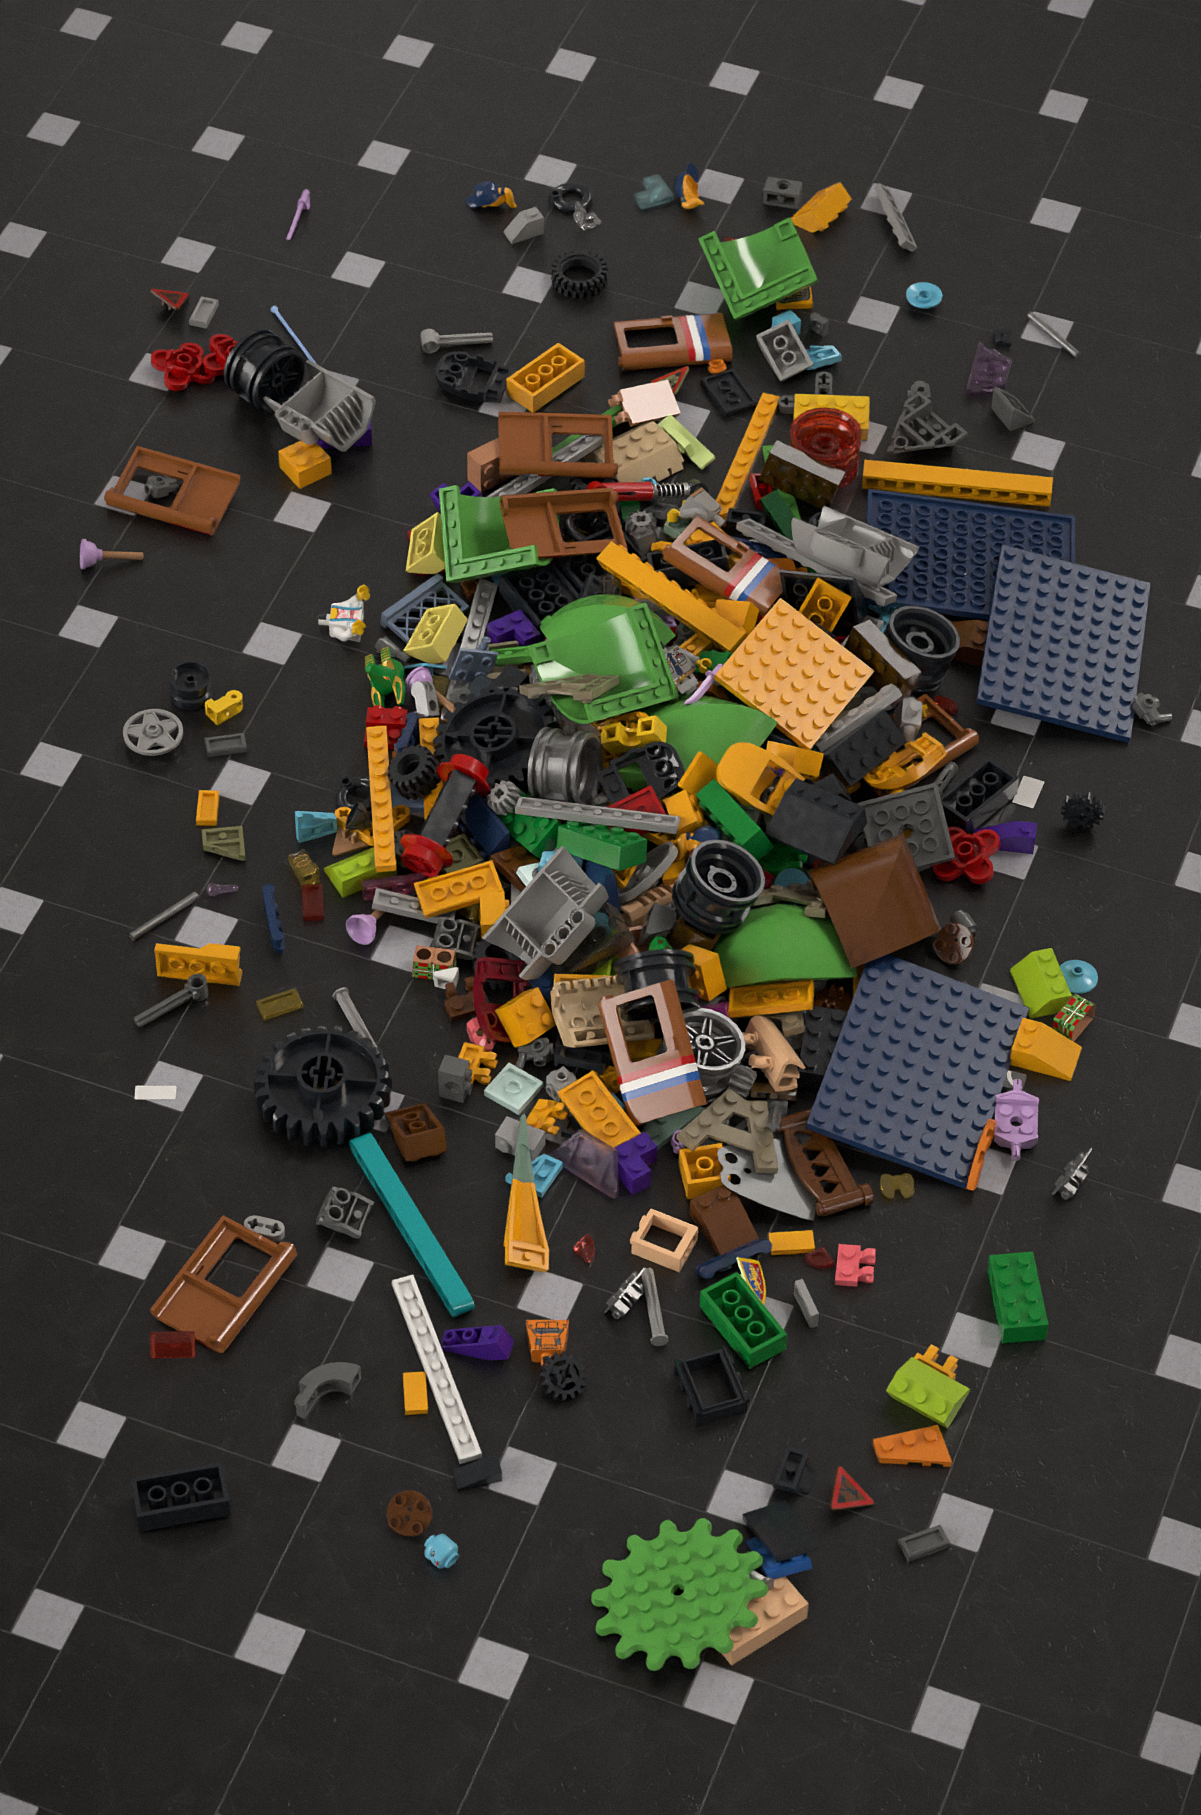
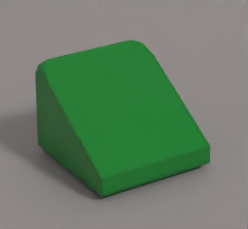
M620 501L619 509L621 517L624 519L622 522H625L630 512L636 513L637 510L640 512L639 501Z

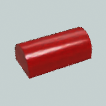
M750 473L749 481L756 507L759 510H764L759 499L773 492L772 486L759 480L761 474Z

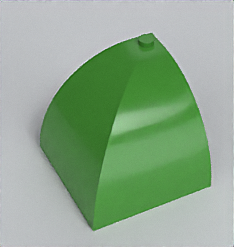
M791 218L785 219L762 232L737 240L720 242L715 231L698 238L735 320H740L819 282Z
M457 485L439 489L447 582L459 583L544 566L552 561L553 558L538 559L536 545L510 549L500 511V497L461 495L460 487ZM552 488L548 490L538 491L536 493L556 492L557 490ZM556 515V518H557V521H558V525H559V515Z
M611 594L584 597L562 607L552 616H546L541 621L540 629L548 640H553L626 613L627 608L642 603L628 597ZM648 607L658 638L665 646L676 635L665 621Z
M647 603L631 606L626 609V613L595 626L528 647L541 682L590 673L600 676L620 675V684L616 685L613 690H608L606 694H601L600 698L593 699V702L581 703V700H573V695H548L555 706L567 718L579 724H589L679 697Z
M678 692L679 697L676 699L648 706L639 711L646 713L648 717L656 715L667 726L666 743L673 746L677 751L684 766V773L698 751L703 752L716 764H719L726 750L737 742H747L761 747L778 723L761 711L706 694L698 701L684 705V702L695 692L689 694Z
M783 902L771 903V906L749 910L747 917L737 930L720 935L713 951L719 955L726 990H730L731 987L759 985L784 980H844L856 978V967H850L834 924L828 915L825 918L805 916V907L807 905L783 904Z

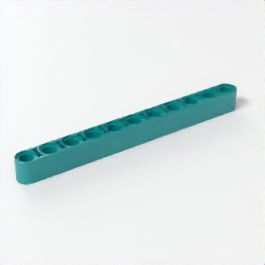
M369 1132L350 1140L349 1144L353 1155L452 1317L454 1318L473 1310L475 1306L470 1293L373 1135Z

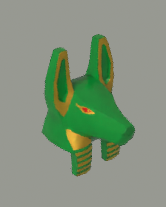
M385 647L381 649L382 664H375L373 654L365 657V671L371 683L372 702L374 706L381 705L384 707L385 696L394 692L397 704L401 706L404 703L406 685L403 679L405 667L397 660L392 659L390 648Z

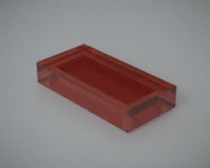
M323 884L302 885L303 921L324 920Z

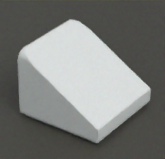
M457 967L434 972L435 987L446 989L445 984L453 982L456 988L459 980V969Z

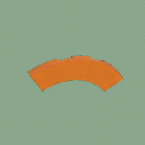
M989 1119L985 1125L966 1189L975 1190L978 1186L985 1160L984 1156L993 1141L997 1120Z

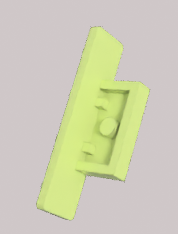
M671 414L657 424L676 442L680 453H684L701 470L715 459V456Z

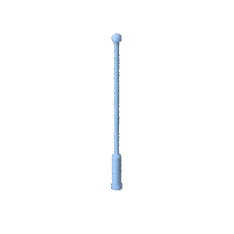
M272 306L271 312L277 315L308 359L316 363L280 315L278 308Z

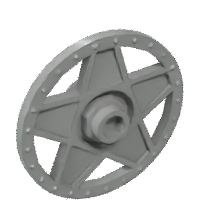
M162 709L140 711L131 716L123 728V738L126 745L134 752L147 756L162 755L178 746L183 737V726L179 718L173 713ZM157 715L166 716L170 719L160 721ZM143 717V724L131 725L135 720ZM178 728V735L174 741L170 733ZM128 736L139 739L137 746L129 740ZM156 746L164 747L158 750H149Z

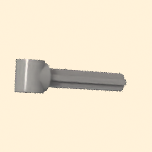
M425 329L420 334L422 349L425 353H434L442 345L493 342L492 333L439 336V333L435 330Z

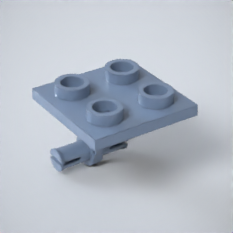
M483 637L481 644L477 646L476 650L460 648L450 672L449 680L472 682L480 675L487 676V674L491 673L498 652L489 651L488 646L491 642L489 637Z

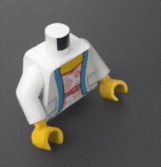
M361 585L357 589L358 594H355L349 600L333 603L330 614L319 613L318 624L329 626L331 637H335L343 642L348 640L360 642L361 635L364 632L363 628L366 627L363 623L364 605L362 599L368 600L370 598L368 593L370 589L366 585Z

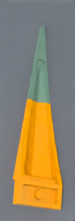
M523 1114L520 1117L503 1245L505 1247V1265L545 1273L549 1270V1248L536 1194L526 1115Z

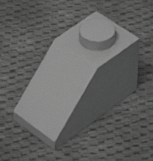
M537 207L521 211L504 230V234L511 244L544 234V217Z

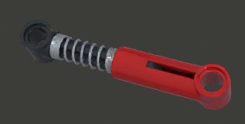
M690 479L686 483L681 484L667 483L666 485L664 483L661 485L657 483L655 485L651 482L600 483L593 481L586 488H614V491L618 493V501H649L657 498V496L660 498L662 496L665 498L667 496L670 498L672 496L675 498L677 496L688 498L694 493V489L699 486V489L702 487L709 493L707 485L698 479Z

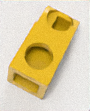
M237 690L227 692L225 696L216 701L209 699L205 702V714L216 725L228 720L243 709L242 693Z

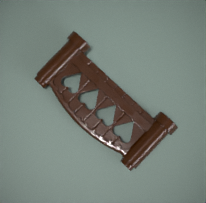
M812 1108L781 1118L780 1128L776 1129L775 1133L784 1135L785 1148L791 1166L804 1187L818 1201V1203H815V1209L819 1216H826L861 1204L867 1206L874 1203L871 1187L868 1183L856 1185L832 1138L805 1128ZM802 1133L813 1136L806 1144L800 1145L797 1142L798 1138L794 1134ZM809 1149L821 1152L813 1161H808L806 1159L807 1155L802 1151ZM817 1165L828 1167L829 1169L822 1177H816L815 1171L811 1167ZM829 1182L838 1184V1186L832 1193L826 1194L823 1192L824 1187L820 1183Z

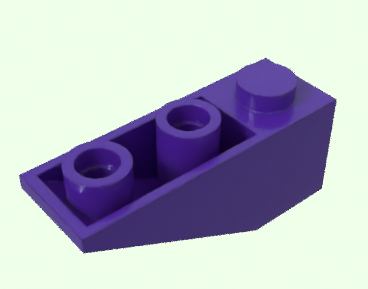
M502 1325L445 1330L440 1346L443 1351L491 1361L509 1359L514 1340Z

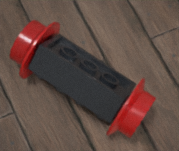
M455 754L450 762H444L438 766L437 773L444 784L418 835L406 834L400 840L401 846L404 849L401 861L407 868L419 875L430 878L437 877L441 869H447L453 865V857L445 849L450 841L449 837L458 826V820L465 812L468 800L477 793L485 797L490 791L489 785L486 782L489 775L488 769L480 761L468 755Z

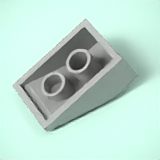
M789 319L756 335L760 349L780 382L814 366Z

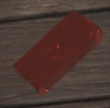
M149 1332L151 1358L195 1357V1332Z

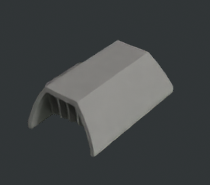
M308 359L305 362L308 366L309 381L299 391L295 392V395L289 397L288 401L282 403V405L266 396L263 399L275 411V416L285 432L308 445L316 443L320 438L338 450L345 452L367 431L376 400L374 396Z
M826 506L822 508L818 527L795 517L792 518L791 522L792 536L797 554L877 589L894 581L919 550V546Z
M561 846L482 938L525 961L527 966L519 974L522 979H538L552 963L562 964L590 933L595 925L593 916L608 900V893L602 884L598 883L595 885L568 850Z

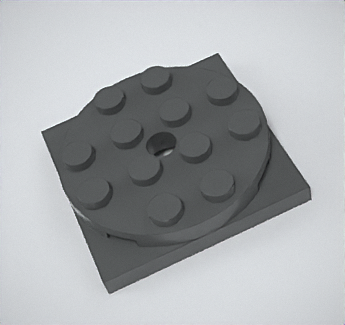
M937 783L858 803V805L865 807L868 824L864 827L868 847L909 829L913 831V835L909 839H905L919 872L933 865L956 860Z

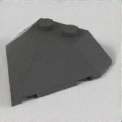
M919 391L905 401L903 412L898 419L891 444L888 446L886 453L892 454L953 446L967 437L968 432L957 423H954L952 426L945 423L932 411V402Z

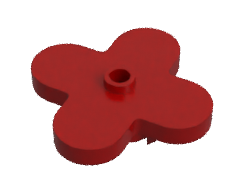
M225 334L212 336L209 343V349L212 353L203 358V370L213 376L223 375L227 358L239 341H234V338Z
M185 343L174 351L173 348L170 350L160 349L151 354V366L165 373L163 383L170 390H184L190 381L209 384L216 379V376L210 375L203 370V349L198 344Z
M949 827L948 830L956 860L933 865L935 877L941 881H952L964 874L975 884H984L990 881L994 875V868L989 857L1000 848L999 835L990 829L980 830L971 835L966 834L959 827Z

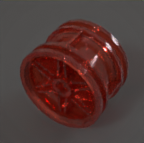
M826 407L807 410L794 419L790 429V446L844 471L845 474L839 489L846 487L855 480L859 471V450L862 436L861 427L857 420L842 410Z

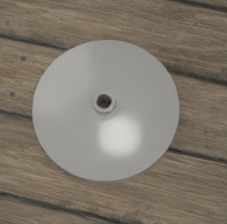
M672 842L660 844L646 853V862L637 865L626 887L623 889L617 888L620 904L640 896L659 883L660 878L667 872L678 854V849Z

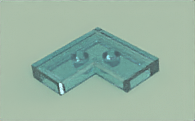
M659 174L643 178V185L647 190L634 194V199L641 209L674 200V194Z

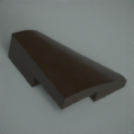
M755 1080L751 1090V1097L797 1101L798 1084L795 1089L776 1092L769 1081Z

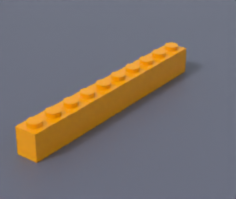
M865 460L862 489L1050 507L1053 477Z
M611 541L596 558L603 569L694 632L702 634L723 652L728 651L733 654L747 638L748 632L744 628L734 626L735 624L728 617H725V619L721 617V614L715 608L709 609L702 599L696 600L690 591L680 589L681 587L674 580L671 582L667 580L668 578L661 571H654V568L648 562L642 563L636 554H629L623 545H616Z

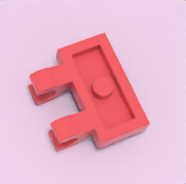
M839 1244L835 1285L857 1287L858 1281L873 1283L874 1267L865 1266L859 1269V1263L875 1265L876 1249L867 1248L861 1251V1246Z

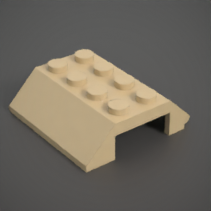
M654 421L641 424L612 439L613 459L615 463H618L617 482H641L643 477L654 478L656 482H659L669 477L670 474L673 475L684 469L682 466L684 460L676 442ZM604 444L582 458L586 462L605 463Z
M609 976L592 978V986H590L589 979L572 980V989H570L569 981L554 982V987L550 991L552 1015L563 1045L576 1048L608 1044L597 1003L601 1002V997L613 995V997L625 994L624 985L617 983L615 976H612V984H610ZM618 1006V1013H619V1017H620V1010H621V1009H620L619 1006ZM620 1017L626 1042L654 1038L655 1035L649 1020L627 1022Z

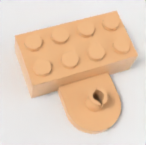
M785 1576L773 1579L774 1586L768 1591L766 1596L749 1601L747 1608L758 1616V1623L752 1628L738 1626L730 1631L729 1637L732 1639L734 1647L730 1652L723 1655L731 1665L807 1618V1601Z

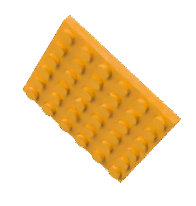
M780 598L719 669L713 679L750 708L772 717L778 722L775 726L800 747L810 750L866 683L874 670Z

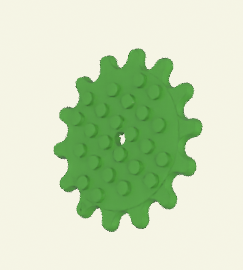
M705 1518L698 1519L694 1527L687 1532L677 1531L676 1525L670 1520L663 1521L660 1525L659 1536L651 1541H645L638 1535H632L627 1540V1548L631 1554L625 1560L616 1561L609 1559L603 1564L602 1571L604 1575L613 1580L608 1587L597 1589L592 1593L591 1601L593 1605L609 1609V1613L598 1620L596 1632L601 1636L611 1633L621 1635L622 1638L615 1649L618 1658H628L636 1651L646 1652V1665L652 1671L662 1668L665 1660L670 1656L680 1657L685 1668L693 1669L700 1663V1652L707 1647H713L723 1654L728 1653L734 1647V1643L729 1637L730 1631L738 1626L752 1628L758 1623V1616L748 1610L747 1605L754 1598L766 1596L769 1591L768 1585L765 1582L750 1579L751 1572L762 1565V1556L756 1551L745 1554L737 1553V1547L742 1542L743 1537L736 1529H731L719 1537L711 1536L712 1525ZM677 1588L685 1590L681 1595H673L678 1590Z

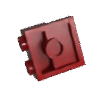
M375 705L373 708L368 707L366 727L386 726L388 749H394V744L398 742V738H401L402 729L407 724L406 715L408 710L400 706H395L393 709L384 708L381 705ZM366 729V731H365V738H364V747H367V748H368V745H367V729Z

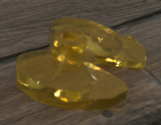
M904 1173L901 1176L895 1175L894 1177L889 1174L881 1176L880 1188L882 1195L886 1198L892 1199L895 1189H900L904 1198H909L914 1194V1179L910 1174Z

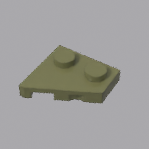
M242 826L202 830L203 850L246 861Z

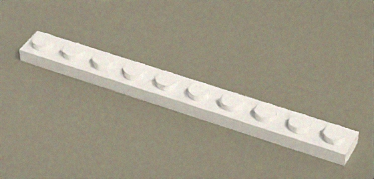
M413 1275L392 1280L394 1292L424 1371H426V1376L459 1463L463 1464L482 1458V1452Z

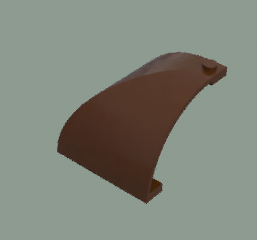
M903 833L841 857L834 866L826 863L807 871L814 890L818 889L851 968L899 950L941 930Z

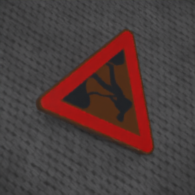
M153 288L150 291L162 300V306L169 305L168 310H179L189 296L188 293Z
M839 1466L836 1469L830 1509L836 1511L872 1506L874 1500L843 1467Z

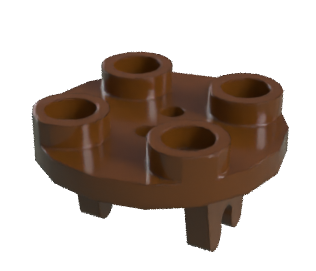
M948 923L939 931L933 947L937 955L944 962L959 964L970 957L974 947V938L968 927L960 923Z
M831 984L830 988H823L818 991L813 999V1006L849 1011L852 1003L851 996L843 991V987L835 988L834 984Z
M405 1490L397 1493L390 1500L387 1507L388 1525L403 1536L421 1534L429 1527L432 1520V1507L429 1500L415 1490Z

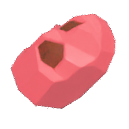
M477 1017L472 1018L467 1023V1033L471 1043L485 1046V1052H492L495 1040L482 1031Z

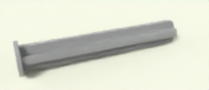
M345 987L337 989L333 993V998L339 1002L353 1030L358 1032V1039L368 1037L372 1040V1047H377L348 995L349 990Z
M649 1267L645 1268L641 1275L653 1336L651 1344L663 1346L668 1343L669 1339L664 1331L654 1271Z

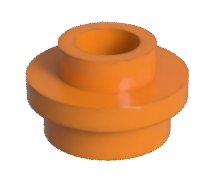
M721 359L709 362L708 371L713 375L726 370V364Z

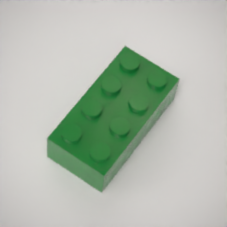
M715 779L711 780L695 794L700 800L697 804L721 832L728 837L731 843L744 848L757 861L774 847L760 827Z
M520 790L521 797H528L524 792ZM515 808L513 813L509 812L507 816L496 814L510 832V835L538 859H541L543 852L554 851L557 847L558 826L562 824L556 819L515 814Z
M568 821L567 824L558 826L557 850L563 846L571 855L617 871L646 862L647 839L640 837L638 833H628L620 827Z
M1033 1252L989 1255L987 1272L1002 1343L1046 1340L1048 1320Z
M738 1272L700 1291V1308L748 1369L786 1350L787 1333Z

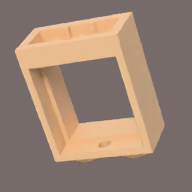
M650 1209L647 1216L643 1215L638 1231H634L630 1238L632 1254L680 1272L698 1240V1227ZM651 1225L683 1237L675 1252L643 1240Z

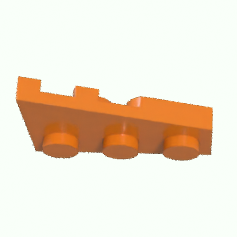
M938 1425L873 1439V1447L879 1463L908 1464L909 1462L922 1463L925 1466H931V1463L943 1464V1467L952 1466L950 1455Z

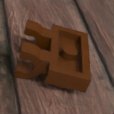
M473 976L465 978L466 995L458 997L454 983L445 984L447 990L445 995L448 1000L444 1001V1007L451 1022L476 1015L473 998ZM485 994V1003H490Z

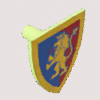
M737 1257L742 1273L740 1276L760 1301L765 1304L766 1286L760 1262Z

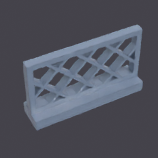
M437 573L382 612L380 625L385 629L389 627L407 644L410 640L408 633L413 634L415 631L413 628H408V622H420L422 612L428 609V607H422L425 601L434 602V607H436V602L447 603V605H450V603L458 604L461 607L462 613L469 610V606L443 583V577ZM442 590L447 594V598L436 597V594ZM411 611L420 612V618L408 617V614ZM397 621L406 622V628L397 627L394 623Z

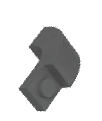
M333 1362L321 1365L308 1372L299 1382L300 1393L297 1395L294 1403L297 1416L305 1419L315 1402L326 1393L343 1392L351 1395L361 1380V1366L347 1362Z

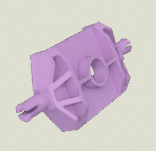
M1014 1079L1012 1091L996 1095L995 1120H997V1125L994 1132V1141L1001 1147L1010 1148L1011 1159L1015 1161L1016 1155L1017 1161L1020 1160L1021 1149H1030L1038 1142L1039 1098L1022 1091V1080L1019 1079L1017 1084V1079ZM1011 1122H1019L1021 1126H1013Z

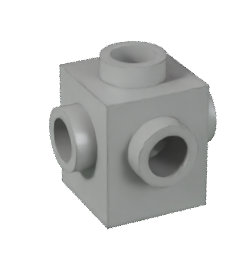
M563 1066L546 1076V1092L554 1101L562 1102L557 1092L577 1079L572 1072H569Z

